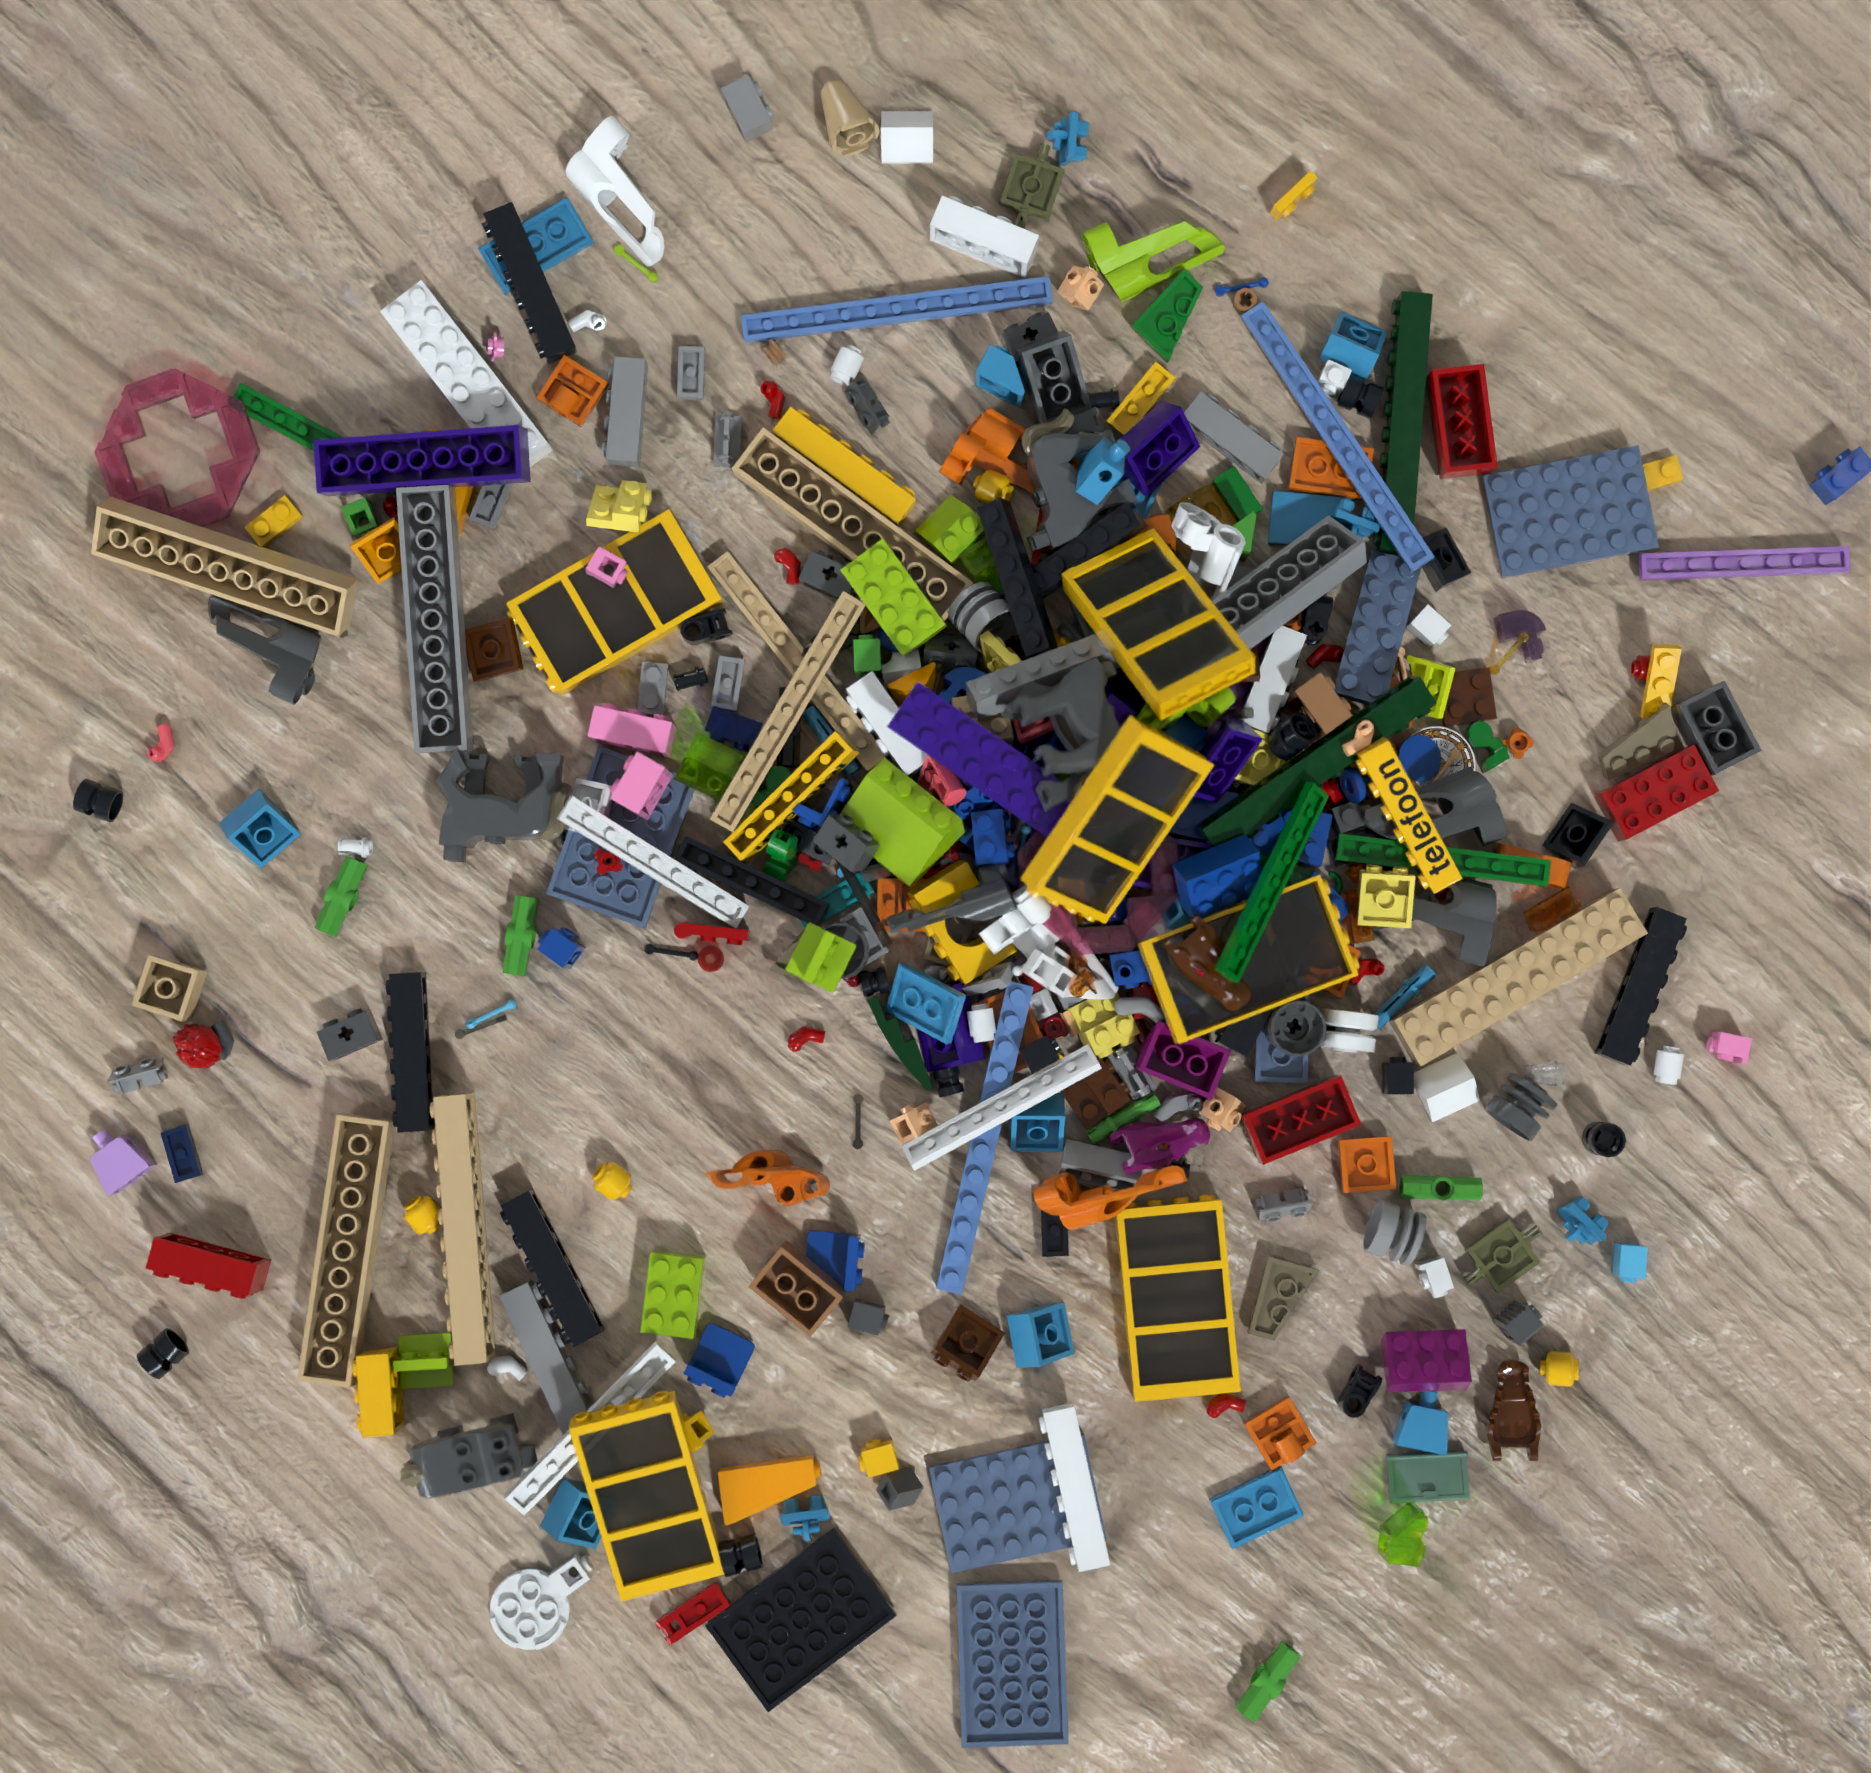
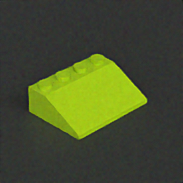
M885 757L865 776L841 812L850 816L854 820V824L860 829H865L874 836L873 839L880 846L873 858L910 888L965 833L962 819Z

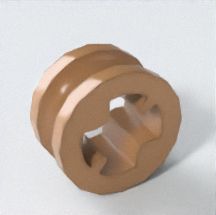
M1249 288L1238 290L1233 299V307L1240 314L1246 313L1257 304V295ZM1244 295V298L1248 296L1250 298V306L1247 307L1246 304L1244 306L1240 305V296Z
M770 339L768 346H762L761 350L777 366L779 364L778 360L781 358L785 359L786 356L780 347Z

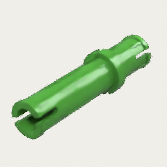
M1151 1091L1116 1114L1105 1116V1120L1086 1130L1085 1133L1092 1145H1096L1116 1130L1132 1123L1149 1111L1161 1106L1154 1092Z

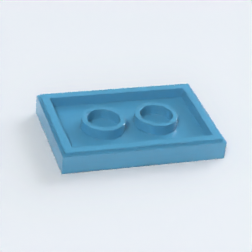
M1273 491L1267 544L1289 545L1335 511L1340 500L1347 499L1351 501V498Z
M899 963L884 1011L935 1039L949 1044L952 1043L966 995L906 963Z
M1281 1466L1209 1499L1232 1549L1304 1516Z

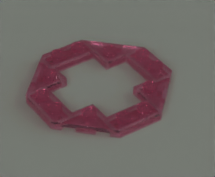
M175 368L126 385L121 394L123 397L117 410L114 409L106 426L107 431L101 443H98L94 451L109 496L201 527L229 518L260 453L244 402ZM184 396L193 419L217 412L233 459L209 467L217 492L171 508L164 486L161 484L138 492L123 444L146 437L138 411Z
M1106 794L1088 820L1120 819L1122 845H1133L1150 821V818L1141 810ZM1035 831L1017 852L1019 889L1026 885L1020 878L1047 840L1038 831ZM1167 834L1150 858L1152 896L1126 898L1128 925L1077 928L1075 914L1066 910L1062 904H1059L1057 907L1049 903L1052 906L1051 916L1042 925L1063 941L1077 955L1132 951L1178 898L1173 864L1178 862L1176 841Z

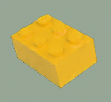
M398 1346L367 1349L357 1355L356 1360L353 1361L354 1377L357 1376L358 1387L355 1388L354 1393L355 1402L359 1403L360 1414L357 1415L356 1423L357 1429L361 1430L362 1438L394 1435L405 1426L403 1389L400 1388V1371L394 1372L393 1361L399 1357Z

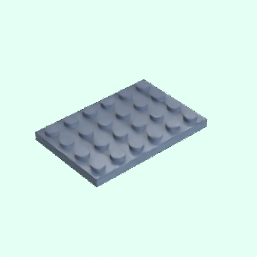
M1639 445L1482 476L1501 579L1657 549L1659 547Z
M598 746L586 780L612 786L617 778L622 779L626 771L623 767L629 756ZM670 771L673 774L671 781L648 820L624 808L615 801H613L609 814L610 820L670 857L674 851L698 782L696 779ZM568 830L546 894L646 928L662 884L621 858L620 863H622L623 868L620 872L612 871L607 872L605 875L599 874L597 872L598 860L594 854L598 849L603 851L606 849L584 835ZM607 858L606 862L610 863L611 859Z
M1081 1433L1086 1460L1093 1486V1491L1100 1517V1522L1103 1530L1104 1539L1106 1540L1107 1538L1100 1511L1084 1433ZM1049 1440L929 1466L951 1573L1073 1547L1071 1538H1065L1062 1523L1067 1522L1065 1512L1060 1513L1056 1498L1061 1496L1059 1485L1054 1486L1050 1470L1055 1469L1053 1459L1048 1460L1044 1445L1049 1443Z
M1063 1581L956 1583L962 1748L1069 1744Z

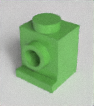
M366 497L341 507L351 533L356 539L361 538L380 526L372 508L373 506ZM368 519L369 523L361 527V521Z

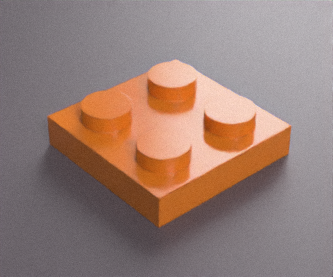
M1392 1136L1338 1140L1343 1193L1396 1189Z

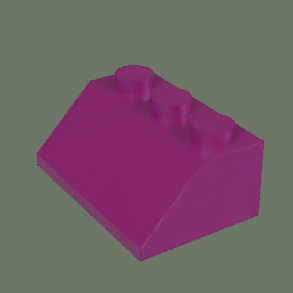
M1157 1021L1143 1042L1133 1067L1212 1100L1231 1050L1200 1037L1175 1044L1168 1024Z

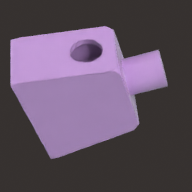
M103 1129L92 1137L100 1150L90 1157V1161L107 1196L118 1194L157 1165L128 1135H122L113 1139L107 1129Z

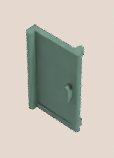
M1447 1451V1455L1431 1452L1386 1455L1388 1499L1390 1503L1470 1499L1466 1459L1468 1452Z

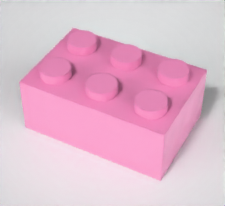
M602 703V707L594 705L587 737L596 743L671 758L677 727L669 717L654 714L653 718L646 717L647 715L643 714L644 712L628 708L627 712H623L616 705Z
M636 752L635 756L630 755L625 762L623 769L626 771L622 779L617 778L610 789V793H612L610 799L648 820L671 781L673 774L664 766Z

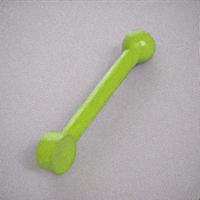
M617 245L614 248L617 256H623L648 276L650 282L658 280L657 273L650 272L625 252L622 245Z

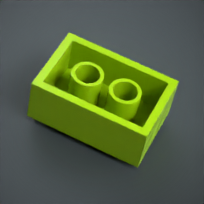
M653 1250L650 1253L640 1333L694 1339L697 1334L706 1256Z

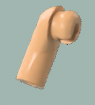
M1361 721L1357 726L1354 739L1342 745L1343 751L1348 757L1367 748L1371 744L1374 734V726L1371 721Z

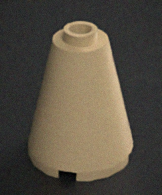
M840 80L828 81L821 90V98L830 146L833 152L837 154L838 151L843 156H850L866 150L870 146L868 142L873 137L876 141L879 136L880 129L877 122L844 82Z

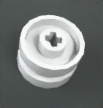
M1320 1009L1326 1025L1335 1027V1031L1326 1030L1321 1046L1333 1047V1050L1375 1053L1376 1039L1373 1036L1360 1035V1030L1374 1031L1378 1029V1015Z

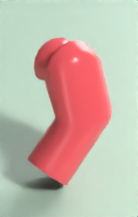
M170 724L157 726L160 741L155 747L148 749L147 755L150 760L161 762L173 750L174 741Z

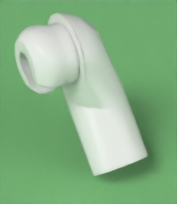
M586 310L567 322L575 333L583 327L601 331L606 327L607 321L603 315Z
M509 1355L495 1357L490 1360L487 1366V1371L492 1376L510 1372L519 1381L528 1372L514 1357Z

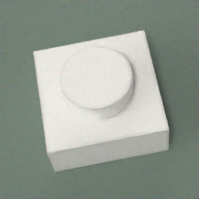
M1047 988L1032 994L1030 1006L1037 1021L1058 1012Z

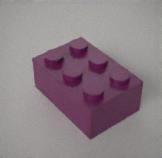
M1466 1329L1385 1332L1381 1339L1387 1392L1466 1390L1472 1383Z

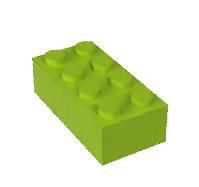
M883 538L840 570L903 657L911 654L947 627L942 617Z

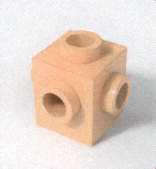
M1073 265L1057 292L1071 306L1089 310L1105 284L1097 277L1098 273L1089 266L1082 268Z
M1217 1087L1212 1100L1207 1098L1204 1101L1200 1114L1208 1119L1206 1124L1219 1132L1223 1128L1231 1132L1233 1127L1237 1126L1240 1122L1241 1114L1246 1105L1238 1098Z
M913 1102L900 1109L901 1115L890 1120L901 1144L917 1138L938 1126L926 1102L918 1106Z

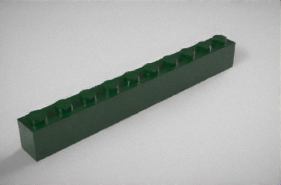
M1401 291L1397 299H1394L1392 303V315H1395V325H1391L1389 339L1393 341V350H1389L1387 365L1391 366V376H1387L1385 391L1389 392V401H1385L1383 417H1387V425L1383 427L1381 442L1385 443V450L1380 454L1379 468H1383L1382 479L1414 525L1433 294ZM1381 527L1378 533L1374 532L1373 545H1377L1376 551L1399 555Z
M1409 676L1196 825L1197 829L1210 848L1244 834L1248 838L1253 837L1257 834L1259 827L1265 823L1271 824L1280 817L1279 813L1285 809L1294 808L1306 782H1314L1322 788V783L1329 778L1339 777L1344 773L1345 767L1351 763L1356 764L1355 761L1359 759L1357 754L1355 753L1348 757L1344 753L1342 745L1354 739L1357 726L1361 721L1369 720L1373 723L1374 734L1371 741L1373 743L1382 737L1388 738L1394 733L1403 732L1410 726L1409 722L1416 717L1419 719L1430 713V708L1436 704V701L1421 677Z

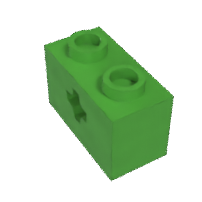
M860 635L858 640H853L854 672L856 678H863L871 671H873L877 678L882 677L880 639H875L874 635Z

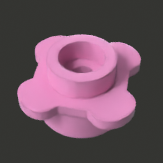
M496 332L493 333L491 339L487 338L486 354L491 355V361L493 362L494 358H503L504 337H497Z

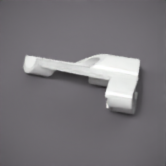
M609 116L589 136L582 150L578 151L570 159L566 168V177L648 267L662 259L664 239L661 231L654 224L655 210L616 162L623 150L627 149L628 145L626 143L630 134L614 116ZM617 196L646 227V234L642 243L639 244L606 207Z
M1182 502L1178 506L1171 526L1176 532L1175 536L1191 546L1190 549H1193L1187 571L1197 584L1202 587L1204 580L1217 585L1212 600H1214L1227 590L1245 546V538L1236 528L1227 524H1221L1216 517L1193 504ZM1183 587L1177 601V606L1181 613L1177 625L1190 617L1195 602Z
M1050 902L1048 903L1052 906L1051 916L1042 924H1031L1018 909L1002 915L979 933L994 955L1013 942L1027 960L1034 949L1043 953L1049 942L1054 944L1062 939L1070 943L1078 951L1097 979L1075 980L1065 997L1111 999L1115 997L1119 989L1059 906H1054Z

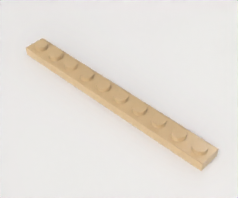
M728 551L725 552L707 568L793 676L803 659L801 655L804 650L803 646ZM824 676L810 700L836 732L843 734L860 752L856 758L864 769L869 772L884 757L887 758L888 755H883L876 745L875 738L872 734L869 735L861 720L828 678Z
M842 591L710 816V820L733 833L865 607L863 602Z

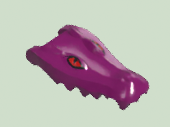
M1196 1117L1175 1123L1138 1122L1128 1124L1113 1132L1108 1138L1113 1146L1125 1141L1132 1155L1131 1159L1122 1164L1123 1171L1127 1175L1139 1170L1161 1169L1164 1165L1168 1166L1173 1159L1179 1160L1182 1155L1188 1154L1190 1148H1195L1199 1144L1207 1145L1211 1134L1205 1121Z

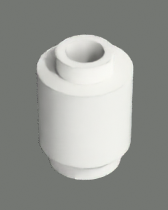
M847 345L846 348L841 347L830 369L832 372L830 378L843 386H849L850 382L856 378L864 360L863 356L860 355L861 351L851 345Z
M1025 885L1013 896V899L1016 901L1015 906L1031 924H1042L1051 916L1052 906L1043 896L1039 899L1031 895L1026 890L1028 886Z
M987 1003L972 1005V1011L967 1012L970 1037L973 1036L974 1043L995 1040L996 1026L993 1008H987Z
M1663 1045V1050H1657L1653 1073L1656 1075V1082L1677 1085V1080L1681 1078L1684 1054L1679 1053L1680 1048Z

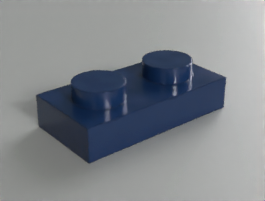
M189 1124L161 1132L174 1182L178 1183L203 1175Z

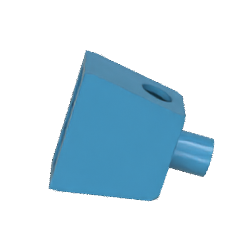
M1102 439L1079 460L1076 492L1098 505L1122 477L1125 455L1130 451L1129 445L1121 439L1117 440L1114 444L1107 439Z
M1422 1391L1419 1403L1406 1401L1392 1437V1441L1397 1446L1447 1455L1448 1412L1441 1407L1435 1406L1438 1395L1437 1391Z

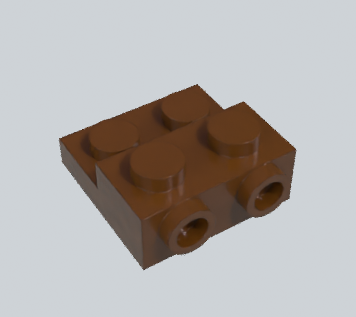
M1097 1057L1101 1066L1100 1070L1060 1091V1093H1064L1065 1100L1086 1129H1089L1105 1116L1110 1115L1131 1100L1128 1096L1131 1090L1123 1079L1119 1082L1112 1074L1116 1069L1108 1058L1102 1060V1058Z
M960 1304L930 1353L935 1356L933 1360L943 1367L950 1365L957 1370L956 1375L962 1380L969 1382L972 1379L976 1381L985 1369L1005 1332Z

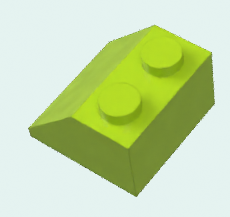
M952 495L914 531L942 560L952 567L985 535L980 517L969 506Z

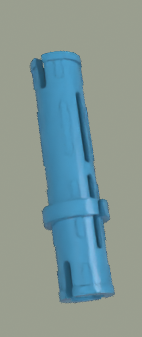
M815 705L802 713V717L805 718L822 743L834 733ZM852 760L842 771L846 775L845 777L849 778L858 772L860 767Z
M1424 963L1409 980L1405 979L1402 982L1404 985L1373 1014L1379 1016V1030L1414 996L1418 997L1421 994L1420 990L1437 976L1427 964Z

